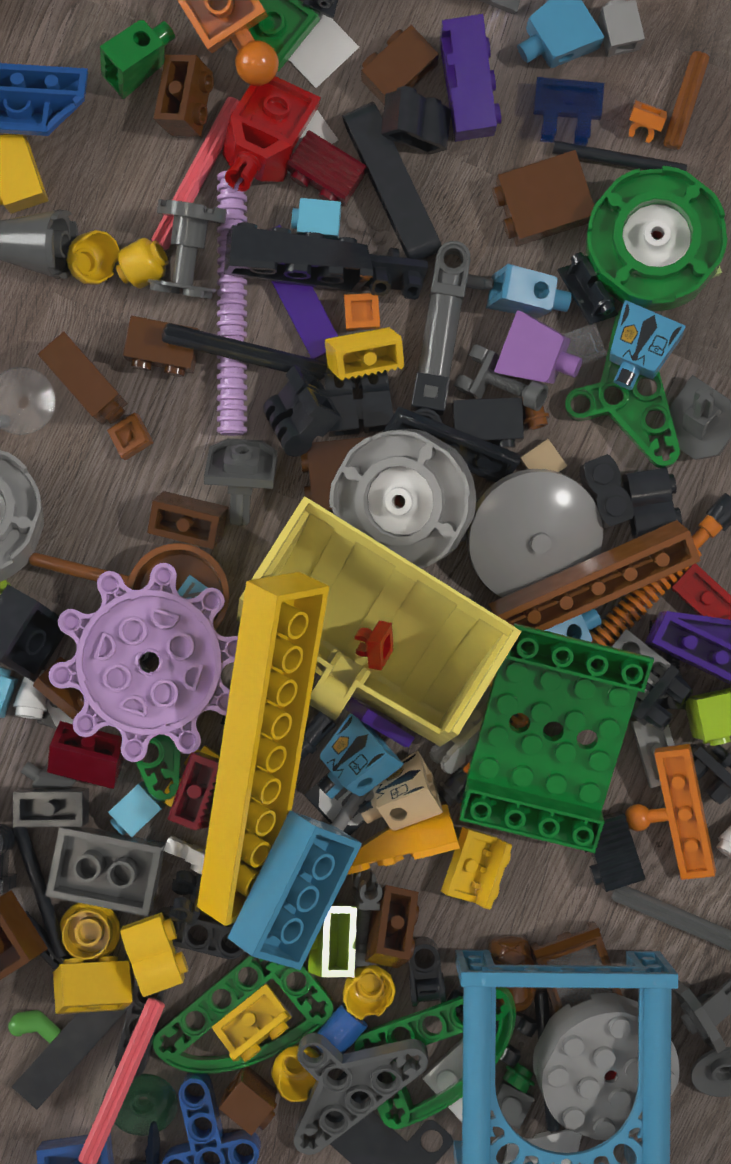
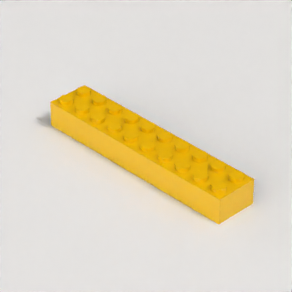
M301 572L246 581L197 907L224 926L235 923L289 811H292L329 592L328 585Z

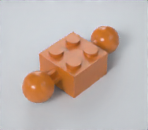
M177 0L204 45L211 53L232 41L238 51L235 59L236 70L243 81L250 85L260 86L267 84L275 77L279 67L276 51L268 43L255 40L249 31L250 28L268 17L259 0Z

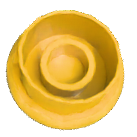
M76 903L64 913L60 921L62 942L70 956L80 958L84 962H96L99 958L109 956L115 950L120 939V923L112 909Z

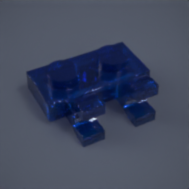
M537 77L533 114L543 115L540 142L554 143L555 135L557 134L558 117L577 118L574 144L587 146L588 138L591 136V120H600L602 116L604 83Z

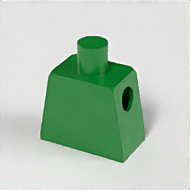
M139 20L100 46L101 75L123 100L164 64L165 46L175 39L172 28L165 21H162L151 29L144 20Z

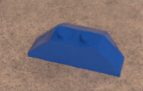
M0 63V133L49 136L85 101L88 68Z

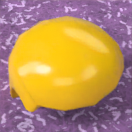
M94 230L80 234L71 242L66 261L73 277L83 284L98 285L114 275L113 268L118 261L120 250L117 241L110 234Z
M376 965L356 968L355 976L347 977L343 988V1001L347 1012L358 1020H363L368 1015L381 1016L386 1008L392 1004L396 993L391 974Z
M299 1045L288 1047L279 1053L271 1071L277 1091L282 1098L289 1102L306 1101L310 1089L316 1082V1079L298 1061ZM309 1046L304 1050L309 1057L316 1058L320 1056L316 1050Z

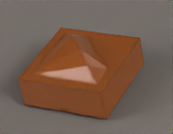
M135 412L107 429L120 457L124 460H128L154 443L140 415Z

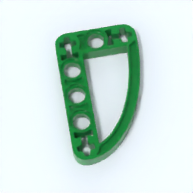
M248 955L162 1026L154 1037L153 1049L164 1062L186 1072L211 1074L237 1070L277 1055L284 1049L300 1042L303 1036L313 1033L332 1016L334 1009L333 1000L316 977L308 973V968L305 964H303L301 970L268 962L265 968L269 972L265 974L261 964L254 960L255 957ZM242 968H254L258 973V980L252 985L243 984L239 979V971ZM294 971L301 972L306 977L305 986L298 990L290 988L287 984V976ZM271 978L275 980L305 1017L276 1039H269L259 1044L261 1051L247 1062H244L242 1058L239 1061H232L229 1054L197 1056L183 1052ZM311 986H314L316 989L312 991L311 996L318 1003L323 1000L326 1002L324 1014L318 1011L314 1014L310 1012L312 1002L307 996L303 1002L299 999V997H302L310 990ZM225 989L230 992L232 1001L228 1006L219 1007L214 1004L212 995L216 990ZM191 1011L201 1012L205 1017L204 1026L199 1029L189 1027L186 1022L187 1014ZM178 1022L182 1031L190 1038L186 1039L183 1033L174 1044L176 1049L173 1050L170 1046L163 1048L161 1045L164 1041L162 1035L165 1034L170 1038L177 1033L179 1027L174 1024Z
M496 987V998H503L504 1003L500 1007L501 1010H498L496 1007V1021L499 1020V1026L496 1034L495 1065L510 1042L516 1020L515 1002L511 992L506 987ZM463 996L364 1031L355 1042V1051L366 1049L364 1045L368 1042V1038L371 1043L379 1042L384 1037L386 1038L385 1044L398 1042L394 1038V1029L396 1027H405L410 1032L411 1039L420 1040L425 1046L463 1033V1022L456 1016V1007L463 1005ZM427 1016L439 1018L442 1022V1031L439 1033L428 1031L424 1023ZM389 1072L394 1081L396 1079V1076L393 1073ZM463 1077L438 1094L413 1105L407 1087H403L394 1096L393 1100L390 1097L377 1107L382 1121L389 1128L401 1129L433 1116L463 1097ZM394 1104L397 1109L403 1108L405 1111L401 1119L397 1114L392 1115L390 1112Z

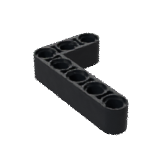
M170 907L160 908L155 913L162 912L164 917L170 918ZM200 914L194 925L204 926L207 929L208 938L199 941L194 939L190 933V928L193 925H189L187 922L173 921L177 939L172 940L175 950H177V947L225 959H236L244 953V950L240 947L231 949L223 941V937L230 933L234 923L224 926L211 916ZM136 978L132 989L133 1002L128 1006L115 1058L116 1070L135 1029L133 1020L140 1017L147 998L143 997L140 992ZM167 989L158 992V997L155 999L164 1003ZM158 1023L134 1078L139 1077L148 1064Z

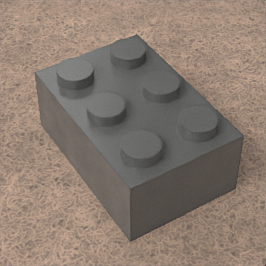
M84 826L59 827L45 896L149 916L154 907L165 853L163 850L166 843L135 836L131 838L130 835H122Z

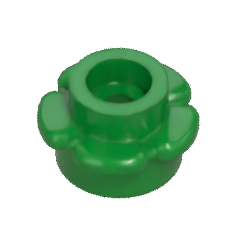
M517 1062L515 1067L510 1065L505 1067L508 1070L503 1079L515 1088L527 1093L531 1085L535 1086V1082L531 1080L534 1073Z

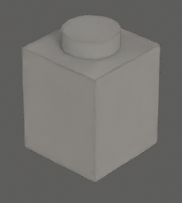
M612 0L602 7L598 21L600 30L605 36L603 42L607 57L640 50L645 37L636 0L626 2L625 0Z

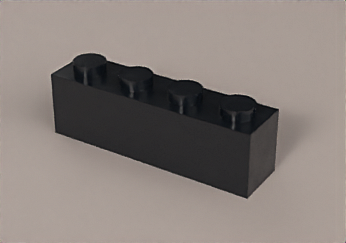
M248 222L238 223L237 226L232 225L227 233L224 263L225 275L354 293L373 276L368 246L357 243V240L354 238L325 239L323 234L316 232H307L304 235L291 234V230L282 227H274L271 230L257 229L258 226L256 224Z

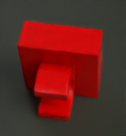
M379 620L373 631L362 627L359 628L354 637L355 640L363 641L360 642L355 650L356 654L361 657H368V668L382 671L394 650L391 622Z

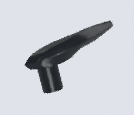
M155 1121L151 1122L148 1133V1145L145 1150L146 1159L130 1161V1164H160V1134Z

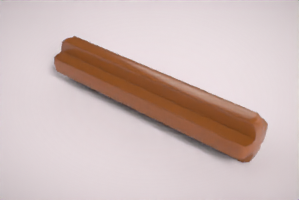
M694 51L690 56L664 138L663 145L667 148L679 150L683 144L709 62V55L706 53Z

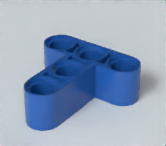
M189 1072L184 1077L179 1089V1101L189 1142L171 1147L166 1152L162 1164H169V1161L173 1159H179L184 1164H210L202 1156L207 1151L215 1152L219 1156L220 1160L215 1164H256L261 1149L259 1136L255 1132L251 1136L245 1130L224 1134L210 1076L208 1074ZM191 1083L200 1084L205 1093L201 1096H193L188 1092L187 1086ZM199 1117L208 1118L212 1123V1127L208 1130H201L196 1126L195 1119ZM246 1143L253 1148L254 1152L251 1155L243 1156L237 1152L236 1146Z

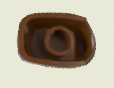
M522 935L496 936L489 943L487 950L491 953L494 965H535L530 943ZM506 987L513 996L516 1012L524 1011L532 1004L536 987ZM496 998V1004L498 1007H501L504 1003L503 998Z

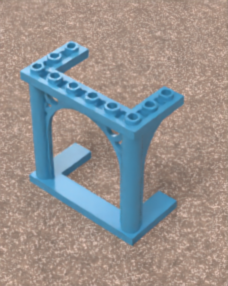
M455 950L456 969L460 985L463 987L462 1141H454L455 1164H501L496 1160V1155L499 1149L508 1143L518 1145L519 1152L516 1158L507 1164H523L526 1156H536L538 1158L537 1164H561L564 1159H569L571 1164H579V1162L581 1164H594V1160L598 1156H606L610 1164H621L613 1154L614 1148L618 1144H624V1157L628 1164H670L672 989H678V973L660 951H626V966L494 965L489 950ZM496 987L639 988L638 1086L636 1099L625 1123L608 1140L584 1151L571 1153L553 1152L529 1143L509 1125L499 1107L495 1088ZM491 1110L493 1111V1113H494V1115H495V1116H493V1117H491ZM493 1127L502 1128L504 1135L497 1137L490 1143V1137H495ZM634 1128H639L637 1137L642 1138V1142H638L629 1136V1132Z

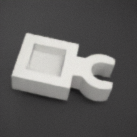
M171 835L163 851L185 859L186 862L191 863L190 869L202 874L206 849L195 844L191 845Z

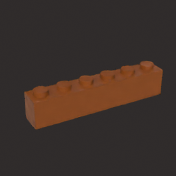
M676 520L488 605L493 614L511 625L516 623L540 630H547L701 560L690 531Z

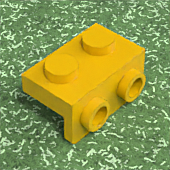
M462 827L458 839L460 848L455 849L441 892L447 896L476 903L490 910L499 894V885L504 870L510 862L512 844L497 836Z
M265 984L211 1028L229 1051L232 1061H239L242 1058L244 1062H247L261 1051L259 1044L269 1036L274 1040L289 1028L286 1022L292 1016L269 985Z

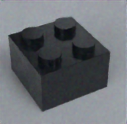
M8 584L0 595V662L35 682L65 633L58 626L59 615Z

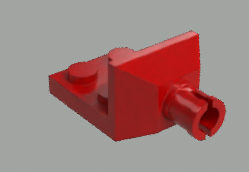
M276 76L267 84L260 86L250 85L229 118L222 153L230 165V168L225 173V180L228 185L234 189L238 180L242 178L243 180L237 191L244 192L250 188L254 178L265 182H283L286 178L287 163L291 158L292 150L317 111L321 97Z

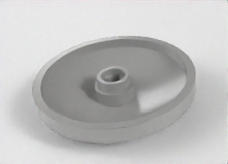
M526 469L500 479L487 489L478 500L474 518L467 529V552L471 565L478 577L492 592L503 598L599 555L603 540V526L596 503L589 493L576 481L553 470Z

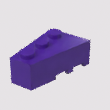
M671 611L659 612L645 643L731 685V620Z

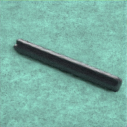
M172 323L166 324L162 333V341L164 343L278 371L288 372L293 365H296L316 375L321 380L324 379V372L327 370V364L324 361Z

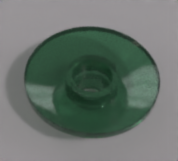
M141 1074L136 1076L131 1083L114 1124L126 1133L146 1136L149 1133L151 1122L155 1121L159 1132L162 1131L173 1121L177 1113L178 1099L174 1088L165 1079L156 1075ZM140 1097H147L148 1099H146V1100H141V1099H139V1098H140Z

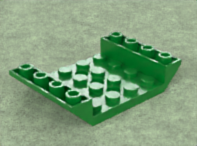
M514 623L513 626L522 632L495 674L467 773L459 820L595 853L604 825L602 808L638 691L643 693L645 691L654 658ZM517 713H523L529 718L527 725L522 728L513 727L509 720ZM549 722H558L563 726L561 733L556 736H548L543 732L544 726ZM583 730H591L596 733V738L592 743L584 745L577 741L578 734Z

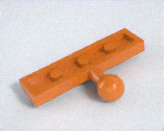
M690 744L656 748L654 755L666 808L648 809L641 804L631 805L625 812L628 826L633 831H643L651 823L669 821L681 880L714 877L716 867Z

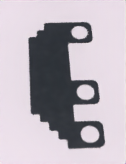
M345 1071L336 1080L344 1079L347 1076ZM379 1073L377 1079L380 1082H382L383 1077L382 1074ZM362 1091L355 1092L351 1096L357 1103H364L369 1097L367 1093ZM331 1111L325 1116L327 1120L334 1123L340 1122L345 1118L342 1113L337 1111ZM372 1111L330 1143V1145L351 1164H436L451 1147L453 1139L436 1121L427 1120L408 1141H405L392 1128L386 1126L382 1119ZM428 1130L439 1132L443 1139L441 1148L435 1152H428L421 1145V1137Z

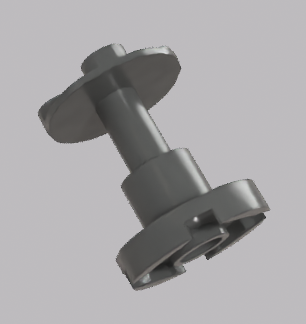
M158 199L157 213L174 217L170 244L177 245L172 282L148 279L150 290L179 294L181 287L183 288V295L212 299V293H216V289L193 286L197 249L205 248L208 222L225 224L227 210L214 207V209L207 208L205 205Z

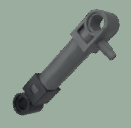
M459 241L444 243L439 248L436 256L424 337L411 402V410H414V413L440 423L442 421L439 415H443L446 408L450 372L466 287L492 290L494 286L493 279L468 274L471 261L470 252ZM454 254L461 259L462 264L457 268H450L444 263V258L447 255Z

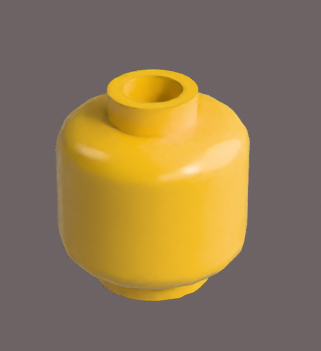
M141 238L119 251V265L116 266V271L125 284L130 282L134 287L141 289L150 285L148 279L159 280L165 276L166 265L169 264V260L158 241L152 242L148 238Z

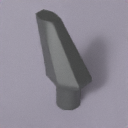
M29 761L21 771L22 774L34 781L32 784L33 788H71L77 781L48 773L47 766L41 770Z

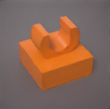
M636 100L629 118L630 121H633L629 128V136L633 137L638 127H645L648 130L645 142L650 143L654 138L655 130L662 131L667 111Z
M371 293L344 295L346 331L380 329L378 295H372Z

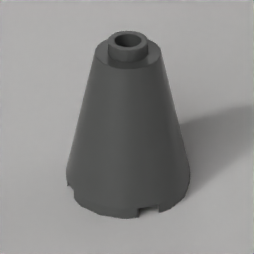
M59 209L0 220V260L56 279H67L71 275L66 261L67 252L71 242L79 236L76 221H70L68 218L72 213Z

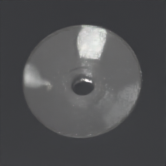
M14 367L0 374L1 429L11 434L27 435L40 430L49 422L54 413L56 399L53 387L44 375L28 367ZM28 397L29 405L24 409L19 408V399Z

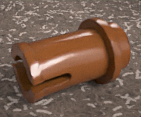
M522 398V407L525 415L523 424L528 426V430L547 426V419L550 416L549 413H545L544 407L542 406L539 411L530 409L523 405Z

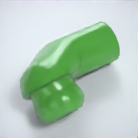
M39 1010L18 1012L12 1016L8 1024L9 1032L13 1036L19 1037L22 1034L38 1032L49 1044L62 1031Z

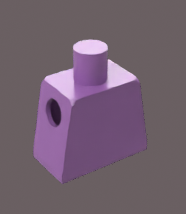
M517 310L494 372L554 384L559 372L575 378L581 368L582 358L567 353L570 338L533 316Z

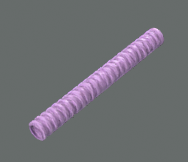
M222 171L217 175V180L220 181V184L217 185V191L220 192L217 196V201L220 202V205L217 207L226 209L227 215L225 224H220L217 227V232L220 234L217 238V243L220 244V247L217 248V253L220 255L217 259V264L220 265V268L217 269V274L220 276L217 280V285L220 286V289L217 290V295L220 296V300L217 301V306L220 307V310L217 311V317H220L217 327L220 328V331L217 332V335L244 341L247 338V332H244V328L247 327V322L244 321V318L247 317V311L244 310V307L247 306V301L244 300V297L247 296V290L244 289V286L247 285V280L244 277L225 275L224 263L227 233L232 225L237 226L238 223L247 222V217L244 216V213L247 212V206L244 205L247 202V196L244 195L246 191H237L243 179L240 178L233 189L225 180V173L227 171ZM217 356V359H220V363L217 364V369L220 370V374H217V380H220V384L217 385V390L220 391V395L217 396V401H220V405L217 406V411L220 412V416L217 417V422L220 423V427H217V432L221 435H244V433H247V427H244V423L247 422V417L244 416V412H247V406H244V402L247 401V396L244 395V391L247 390V385L244 384V381L247 380V375L244 374L247 364L242 361Z

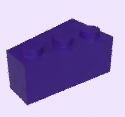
M483 14L442 20L439 47L449 109L451 110L454 141L494 136L497 124H501V111L499 103H494L493 91H496L494 70H490L489 65L491 50L489 38L486 37L484 16Z

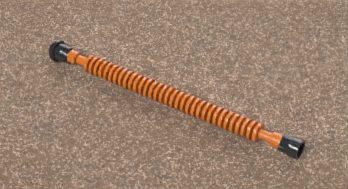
M726 493L706 512L707 516L698 524L699 529L692 536L699 557L702 554L698 549L709 538L713 539L721 530L726 531L731 525V496ZM686 567L682 570L686 572L690 567ZM682 570L641 587L639 590L630 592L633 596L626 594L624 599L628 603L623 600L618 602L621 609L616 606L612 609L615 616L609 612L606 615L609 622L605 619L601 620L603 629L600 626L593 628L597 635L590 631L592 642L605 646L609 644L612 647L615 643L613 637L618 640L621 636L619 631L623 633L627 629L625 625L632 628L635 624L631 618L638 622L641 619L639 614L644 616L647 613L643 606L651 609L653 606L651 601L656 603L659 600L657 595L662 597L665 594L662 588L669 590L671 588L670 583L675 584L678 581L675 576L680 578L683 575ZM517 713L519 715L517 718L514 715L510 718L512 721L511 725L515 728H522L529 722V718L523 713ZM471 760L463 769L459 767L458 771L456 770L445 782L441 781L439 783L443 789L438 794L452 808L457 804L462 805Z

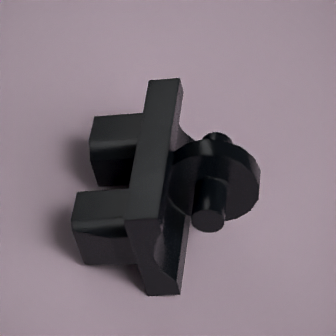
M392 247L389 248L387 256L370 254L373 276L363 286L369 287L372 295L384 296L389 293L390 289L401 290L405 299L416 300L419 298L428 270L427 260L401 258L399 249Z
M693 744L691 750L697 780L699 781L707 771L716 777L704 792L717 804L721 805L731 797V774L725 769L726 767L731 769V747L725 750L721 745L713 746L711 751L718 757L716 761L701 746Z

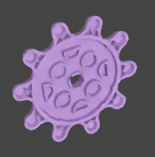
M167 563L157 564L151 571L148 585L140 590L128 588L124 584L122 577L114 571L102 573L97 580V588L102 598L100 608L92 614H84L75 609H67L60 614L58 619L60 630L75 640L77 651L71 660L59 662L51 667L49 680L57 688H76L84 696V706L73 719L74 731L79 736L89 737L104 726L115 727L122 735L121 753L130 762L142 760L146 756L150 740L159 734L169 736L174 741L177 749L182 753L190 754L195 752L201 745V737L196 727L198 716L207 710L216 711L225 716L227 712L230 689L223 684L221 673L227 664L234 662L238 636L223 637L214 630L213 620L224 606V595L216 588H207L195 598H183L176 590L177 573L175 568ZM147 652H153L159 657V666L154 672H146L140 666V658Z

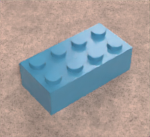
M290 810L228 935V939L252 957L301 970L362 843L335 826Z

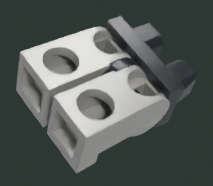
M626 629L612 647L654 658L644 693L638 691L631 716L644 726L649 723L651 726L663 731L674 716L661 706L662 703L670 696L683 705L693 694V690L682 679L681 672Z

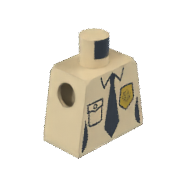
M419 751L401 760L404 765L373 788L374 798L359 805L360 813L367 824L383 817L390 829L396 831L443 813L434 776Z

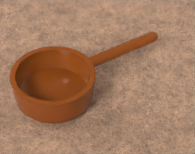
M174 543L157 547L138 561L130 576L118 573L128 588L140 590L148 585L151 571L157 564H170L177 573V591L187 577L191 575L208 588H216L222 592L225 602L223 608L214 617V630L219 627L227 612L229 586L226 575L219 563L209 553L196 546ZM35 552L28 560L35 567L97 582L102 573L108 571Z

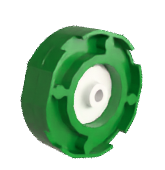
M670 166L640 171L639 168L617 178L594 205L588 224L586 254L597 274L595 277L596 281H601L606 291L624 304L625 300L650 311L671 310L695 299L717 273L727 246L728 237L724 219L725 212L716 194L687 171Z

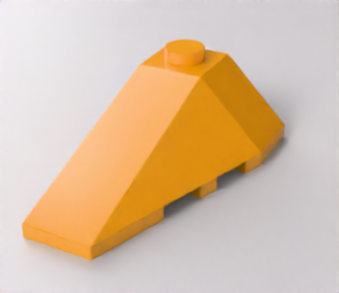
M446 801L440 802L443 813L396 831L387 826L363 842L347 875L368 870L371 868L370 864L373 863L384 867L394 865L404 860V855L411 854V857L417 860L459 849L458 839Z

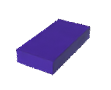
M353 697L349 699L345 706L346 710L359 720L405 748H409L415 738Z

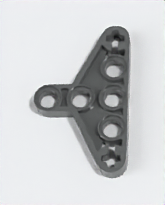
M310 1033L303 1036L298 1046V1061L316 1079V1082L296 1124L294 1146L299 1152L307 1155L320 1152L422 1074L428 1065V1050L425 1044L420 1040L407 1039L342 1054L321 1034ZM315 1045L323 1050V1054L313 1058L306 1055L304 1050L308 1046ZM409 1054L410 1056L414 1057L418 1054L419 1060L416 1061L415 1059L410 1058L406 1061V1055ZM338 1068L345 1071L347 1076L342 1080H333L327 1073L332 1069ZM388 1071L393 1073L396 1079L391 1083H382L377 1079V1076L381 1072ZM362 1091L367 1093L370 1099L365 1103H357L351 1096L355 1092ZM331 1111H337L342 1113L345 1118L340 1122L334 1123L327 1120L325 1116ZM314 1133H316L315 1139H313L312 1137H307L306 1139L303 1138L304 1134L312 1136Z

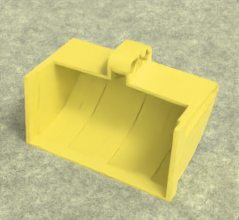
M305 496L251 579L301 572L329 586L315 672L321 678L311 693L310 705L336 721L350 697L354 696L439 747L459 735L522 632ZM245 590L239 598L237 620L239 622L241 620ZM379 620L391 622L394 650L382 671L368 668V657H361L356 654L355 650L360 642L363 641L355 640L354 637L359 628L362 627L373 631Z

